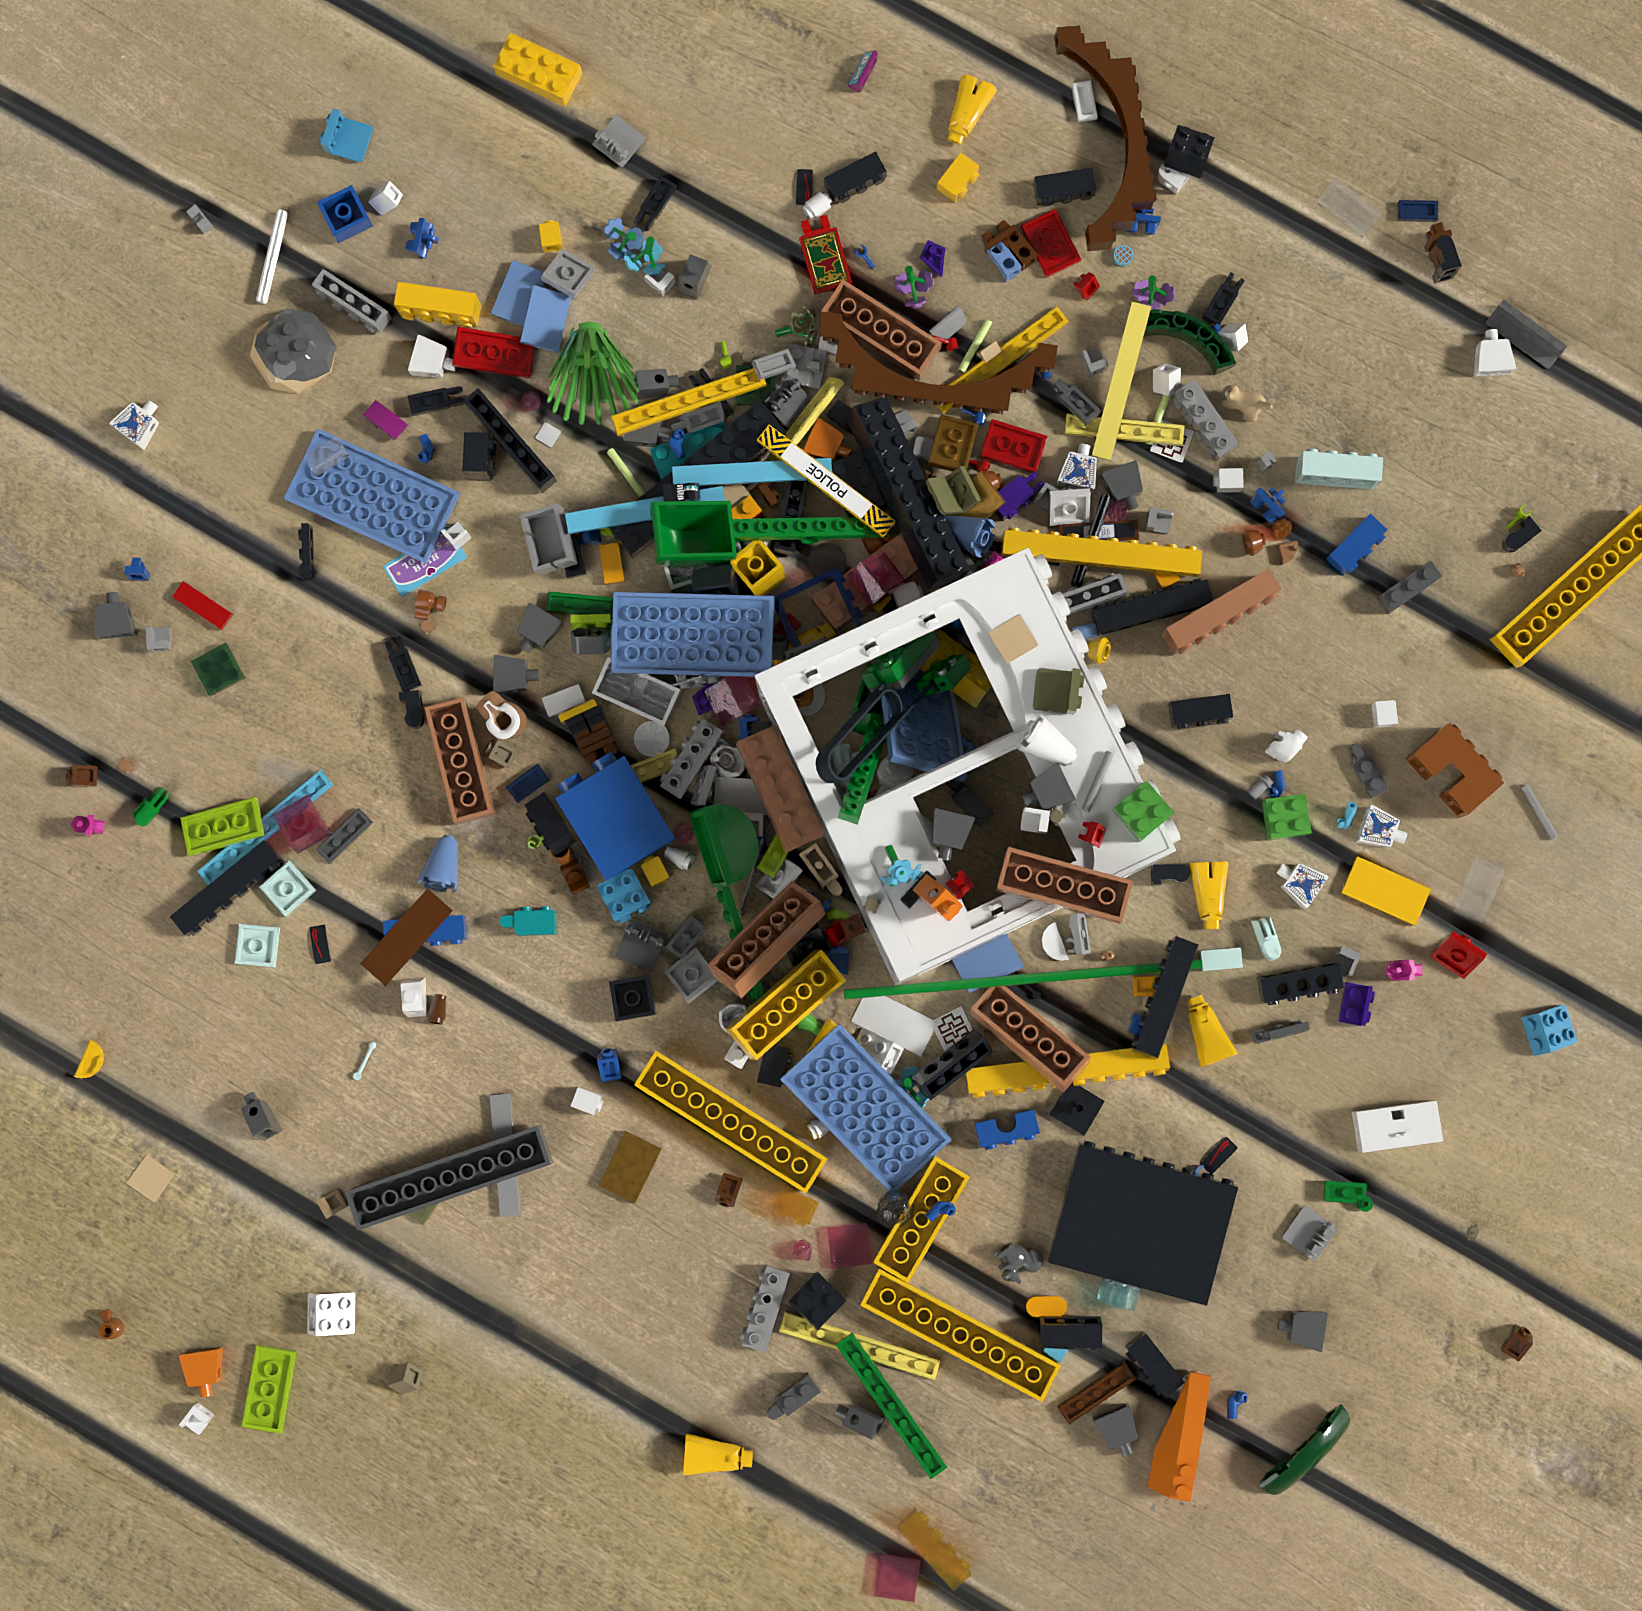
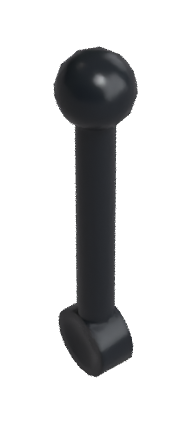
M1021 984L1032 994L1034 999L1040 998L1041 994L1038 991H1034L1027 984Z

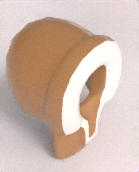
M495 691L486 694L477 705L479 713L486 720L488 730L498 739L517 738L527 728L528 719L524 711L518 705L505 701Z

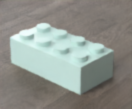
M1306 449L1296 460L1295 483L1374 490L1382 481L1383 457H1377V454L1360 456L1356 452L1338 454L1334 450H1328L1326 453L1318 452L1317 449Z

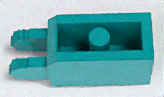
M551 906L539 907V910L532 911L531 907H519V911H514V915H504L498 921L500 926L504 928H514V931L520 936L557 935V911L551 910Z

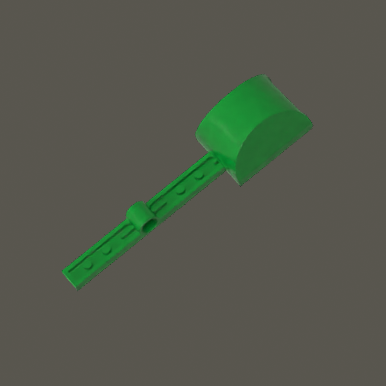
M731 501L652 502L650 504L656 551L655 562L662 566L698 567L731 562L737 557L735 541L801 540L803 544H814L821 539L882 538L856 517L733 519ZM888 531V533L885 535L884 538H888V537H889V535H890V532H889V531Z
M863 679L850 717L871 695ZM881 698L852 729L854 733L864 736L860 751L885 725ZM886 738L852 773L837 817L838 819L858 825L883 745L887 743Z
M714 804L692 810L688 816L711 886L718 889L716 896L719 903L723 905L724 911L722 913L725 922L729 923V936L732 941L744 928L730 885L742 880L752 870L758 855V837L753 824L743 812L729 805ZM760 980L748 991L749 997L754 1000V1003L765 994Z

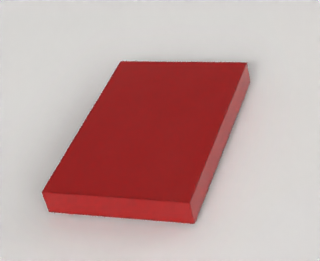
M1056 209L1020 225L1027 242L1038 254L1037 261L1046 278L1081 262L1082 259Z
M991 419L980 457L1026 472H1037L1048 436Z

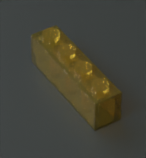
M915 1508L897 1525L898 1530L954 1592L972 1575L971 1565L964 1557L960 1559L957 1556V1549L950 1541L946 1543L941 1538L944 1535L938 1527L935 1526L933 1528L928 1523L930 1520L922 1510L918 1512Z

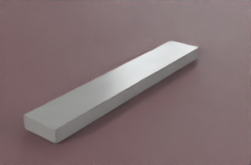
M511 1093L490 1095L493 1140L514 1134ZM518 1176L497 1183L500 1217L521 1215Z

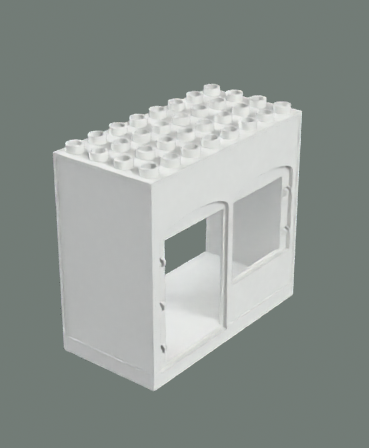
M1029 548L755 675L762 705L772 726L775 725L824 831L825 838L895 985L902 984L1060 909L1056 906L1007 893L967 912L960 898L958 901L963 906L959 913L948 922L936 914L921 898L910 909L900 901L915 882L910 881L908 884L903 882L898 883V886L890 887L880 880L882 876H890L888 868L891 866V862L885 847L892 845L898 859L901 861L909 860L912 870L919 863L921 864L919 878L926 870L929 871L937 879L936 881L955 897L945 885L951 879V876L943 860L938 858L939 851L936 845L932 844L930 832L913 797L1017 749L1016 745L1021 744L1018 741L1019 736L1030 720L1034 722L1037 719L1034 716L1037 713L1043 714L1076 748L1077 758L1074 763L1067 766L1060 765L1076 800L1057 807V810L1065 813L1066 817L1062 818L1059 826L1076 861L1070 864L1126 878L1176 851L1174 847L1175 842L1181 840L1175 823L1169 817L1139 842L1112 811L1115 806L1143 784L1137 771L1139 769L1138 766L1144 764L1143 758L1133 741L1126 745L1124 744L1119 734L1120 729L1125 727L1122 714L1116 704L1106 707L1101 697L1102 691L1107 689L1103 675L1097 666L1088 670L1083 660L1085 658L1084 653L1089 651L1087 643L1079 629L1072 632L1069 631L1065 623L1067 621L1066 616L1070 614L1069 606L1060 591L1052 595L1047 586L1049 584L1048 578L1052 577V573L1045 557L1042 554L1033 557ZM1020 614L1038 646L1007 664L988 633ZM960 619L1013 732L866 800L858 825L838 819L842 800L834 783L824 782L816 771L815 763L819 752L793 696ZM1047 668L1071 671L1073 668L1081 669V675H1084L1083 688H1079L1078 696H1082L1081 708L1077 709L1075 714L1033 709L1037 669ZM1024 752L1036 778L1056 764ZM1105 752H1112L1114 754L1090 812L1082 810V806ZM1152 779L1148 780L1150 785L1160 795L1159 790L1155 785L1154 781ZM1094 821L1107 828L1100 848L1091 846L1078 838L1079 834L1085 835L1088 830L1082 826L1083 822ZM932 890L930 897L936 896L937 892ZM867 896L880 900L881 903L878 904L876 909L877 913L873 914L872 911L863 909L862 906L865 905ZM1003 907V912L995 916L992 915L991 911Z

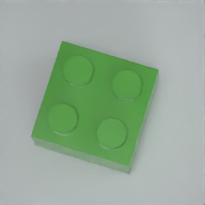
M1147 780L1112 809L1139 842L1174 814V811Z
M1306 794L1270 798L1262 801L1268 841L1306 836L1312 833Z

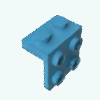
M333 108L331 114H328L326 119V130L320 136L321 146L325 153L361 163L364 160L373 133L372 126L344 118L340 110Z
M630 868L599 884L597 887L616 923L620 921L623 924L632 919V914L636 912L639 914L644 913L650 909L649 905L652 904L636 874Z
M1559 1005L1539 1013L1521 1017L1533 1056L1551 1053L1577 1042L1565 1005Z

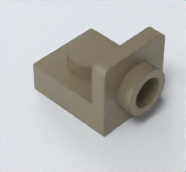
M492 739L484 748V757L509 768L518 751L499 740Z

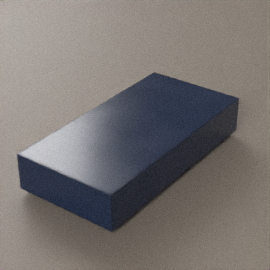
M1399 200L1398 221L1437 222L1438 201Z
M537 764L506 788L519 804L549 782L550 779L540 765Z

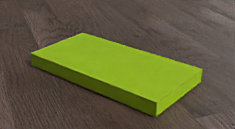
M257 797L180 818L187 856L190 857L265 836Z
M258 1344L255 1346L241 1427L283 1433L297 1351Z

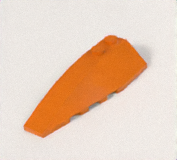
M1189 1372L1167 1424H1165L1159 1441H1157L1154 1447L1147 1487L1168 1498L1188 1502L1191 1500L1211 1376L1207 1374Z

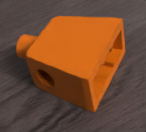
M817 418L803 451L814 459L831 458V463H833L837 456L842 458L850 456L852 449L842 445L845 439L844 434Z
M927 874L913 889L936 914L948 922L959 913L963 906L946 888ZM932 890L937 892V895L934 897H930Z
M222 1347L186 1352L179 1355L187 1386H199L200 1397L212 1396L211 1384L221 1381Z

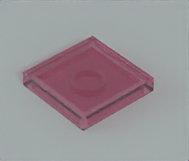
M867 1223L827 1228L832 1269L872 1264Z
M880 1553L874 1596L915 1602L920 1559Z

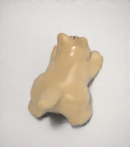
M1236 385L1230 386L1225 391L1226 400L1221 402L1222 406L1227 409L1240 410L1243 413L1244 420L1248 422L1256 421L1262 409L1268 410L1273 408L1272 404L1266 402L1263 395L1256 392L1249 393L1243 391Z

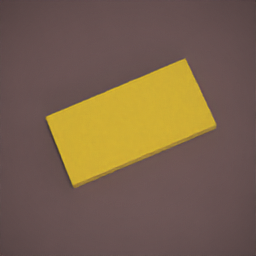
M1357 856L1341 894L1416 926L1431 889Z

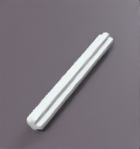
M280 209L276 212L256 301L262 304L268 302L288 213Z

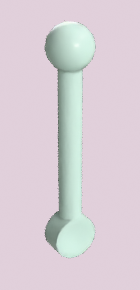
M373 1041L369 1043V1049L358 1071L353 1074L355 1080L362 1078L361 1072L372 1050L376 1048V1043Z

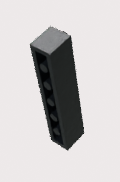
M479 388L463 400L467 408L541 493H544L557 482L552 472Z
M1201 578L1190 581L1189 585L1183 586L1180 583L1171 586L1170 590H1154L1152 595L1144 596V594L1133 596V600L1130 601L1121 599L1113 602L1114 605L1106 607V604L1094 607L1095 610L1091 612V617L1096 625L1098 636L1197 610L1214 600L1208 580L1202 581Z
M263 840L173 913L170 918L184 935L195 936L202 930L201 926L206 922L211 923L218 917L217 913L222 909L224 911L229 909L234 904L233 900L237 897L245 896L249 892L248 888L253 884L258 885L265 879L264 875L269 871L272 873L281 866L279 863L283 859L268 841Z
M1178 936L1168 940L1165 951H1167L1166 958L1161 959L1158 967L1161 972L1159 977H1155L1151 988L1154 989L1152 997L1148 996L1145 1003L1147 1011L1145 1015H1141L1138 1022L1140 1027L1139 1033L1134 1035L1131 1045L1134 1046L1133 1052L1154 1060L1158 1059L1199 944Z

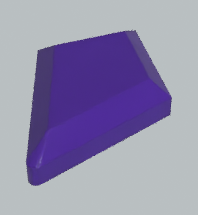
M927 240L920 259L939 277L943 276L945 247Z
M717 683L707 684L692 696L698 715L717 709Z

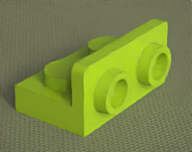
M611 614L571 615V624L573 630L578 628H605L608 630L609 635H611L613 618Z

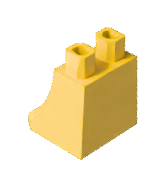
M753 540L737 553L735 560L730 562L734 571L754 596H766L786 580L783 565L761 540Z

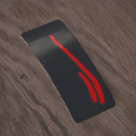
M811 169L797 170L796 205H805V202L812 198L813 170Z
M326 926L310 927L315 964L331 962Z
M1226 1137L1200 1164L1210 1174H1213L1238 1147Z

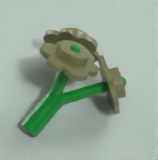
M802 304L801 306L806 314L792 313L790 315L791 320L788 322L790 326L776 329L775 334L777 337L794 333L806 337L805 346L809 347L810 343L813 344L816 339V332H814V326L811 325L808 333H805L806 328L809 326L807 318L810 317L816 323L814 317L817 315L810 306L806 308Z

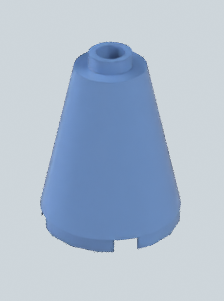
M945 516L961 548L979 558L982 557L981 554H986L989 551L995 534H992V528H995L993 520L978 517Z
M443 835V837L438 838L418 877L419 884L424 882V887L440 892H446L447 889H452L451 892L457 891L458 842L455 841L453 836Z

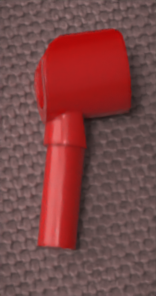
M933 335L934 338L946 344L948 352L958 349L956 338L945 339Z
M984 458L979 463L971 459L969 460V464L976 467L979 471H987L990 468V462Z

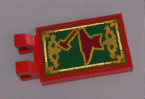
M827 214L820 216L821 229L811 231L809 220L801 221L804 236L799 237V242L814 295L836 289L842 280L852 285L837 227L830 228Z

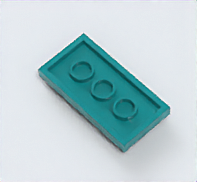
M721 422L684 435L681 447L686 456L680 460L677 459L670 449L669 441L650 448V453L661 480L672 471V467L679 466L725 429L724 423Z

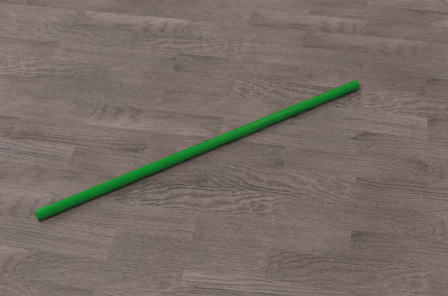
M1194 959L1190 970L1202 969V960ZM1159 962L844 989V999L1160 973L1161 970L1158 969Z

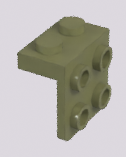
M964 466L958 467L946 477L928 478L926 480L928 491L932 494L937 509L943 515L965 513L981 501Z
M1047 668L1037 669L1033 709L1075 714L1077 709L1081 708L1082 696H1078L1079 688H1083L1084 675H1081V669L1073 668L1071 671Z

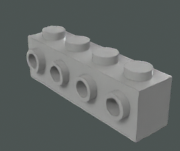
M322 269L312 284L319 298L324 301L326 299L333 302L332 306L339 311L344 309L349 313L348 316L356 322L358 320L365 323L364 327L371 332L376 330L381 334L391 320L387 310L324 269Z
M1195 379L1174 393V405L1178 410H1182L1186 423L1189 426H1193L1197 439L1200 442H1204L1207 447L1206 451L1211 458L1214 457L1218 461L1237 448L1239 443Z
M1121 573L1106 575L1103 577V580L1097 582L1096 580L1089 581L1080 588L1075 586L1067 589L1066 593H1063L1070 609V614L1067 616L1124 597L1128 591Z
M705 719L695 723L691 730L694 734L690 739L688 737L681 745L683 751L680 755L676 754L670 763L672 765L669 773L665 771L659 780L662 782L660 787L679 799H682L724 733Z
M767 1265L766 1269H761L758 1280L762 1281L760 1289L755 1288L752 1300L756 1302L754 1308H749L746 1317L750 1321L748 1328L743 1327L740 1339L744 1340L742 1346L766 1353L790 1275L789 1271Z

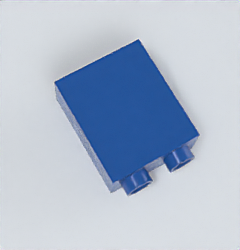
M613 752L604 755L592 763L597 773L583 781L579 773H576L559 783L558 787L563 794L555 798L606 881L676 839L626 757L623 756L617 760Z

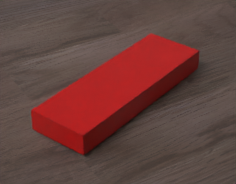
M184 581L172 596L221 630L224 629L233 615L230 611Z

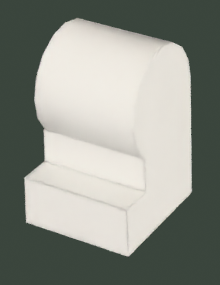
M1163 163L1158 171V180L1173 193L1177 194L1188 181L1189 175L1163 166Z

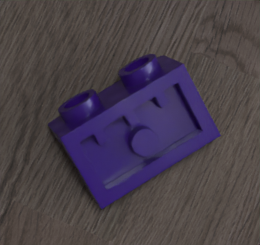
M1345 982L1338 1022L1357 1026H1366V1023H1369L1371 1011H1368L1369 1005L1373 1003L1375 996L1372 986Z

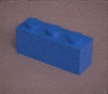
M1370 513L1326 560L1342 575L1347 571L1351 574L1359 566L1356 562L1361 557L1365 559L1372 552L1371 546L1374 543L1378 546L1386 538L1383 534L1388 529Z

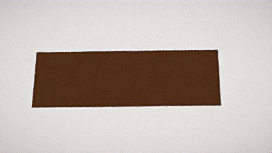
M427 888L360 964L386 986L453 910Z

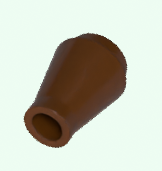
M435 994L426 1014V1017H428L427 1022L443 1025V1020H446L447 996Z

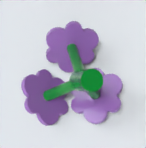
M906 266V273H901L900 276L894 279L896 283L894 289L903 295L912 293L913 298L906 300L905 306L919 308L922 304L926 303V297L917 296L916 290L918 292H928L929 288L934 284V280L931 278L932 273L922 270L919 272L918 277H916L912 266Z
M1151 275L1148 277V281L1141 280L1134 283L1132 295L1137 297V300L1141 302L1140 304L1151 306L1150 310L1160 309L1161 304L1165 306L1168 302L1174 300L1175 288L1168 283H1164L1161 288L1156 287V277ZM1156 291L1158 295L1153 300V294Z

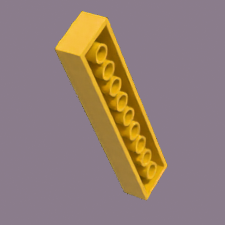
M1642 505L1633 509L1489 639L1516 669L1532 658L1642 558Z
M659 1051L654 1052L634 1084L637 1088L805 1194L828 1159Z
M878 1267L860 1302V1306L1042 1403L1061 1367L1059 1362L911 1283H906Z

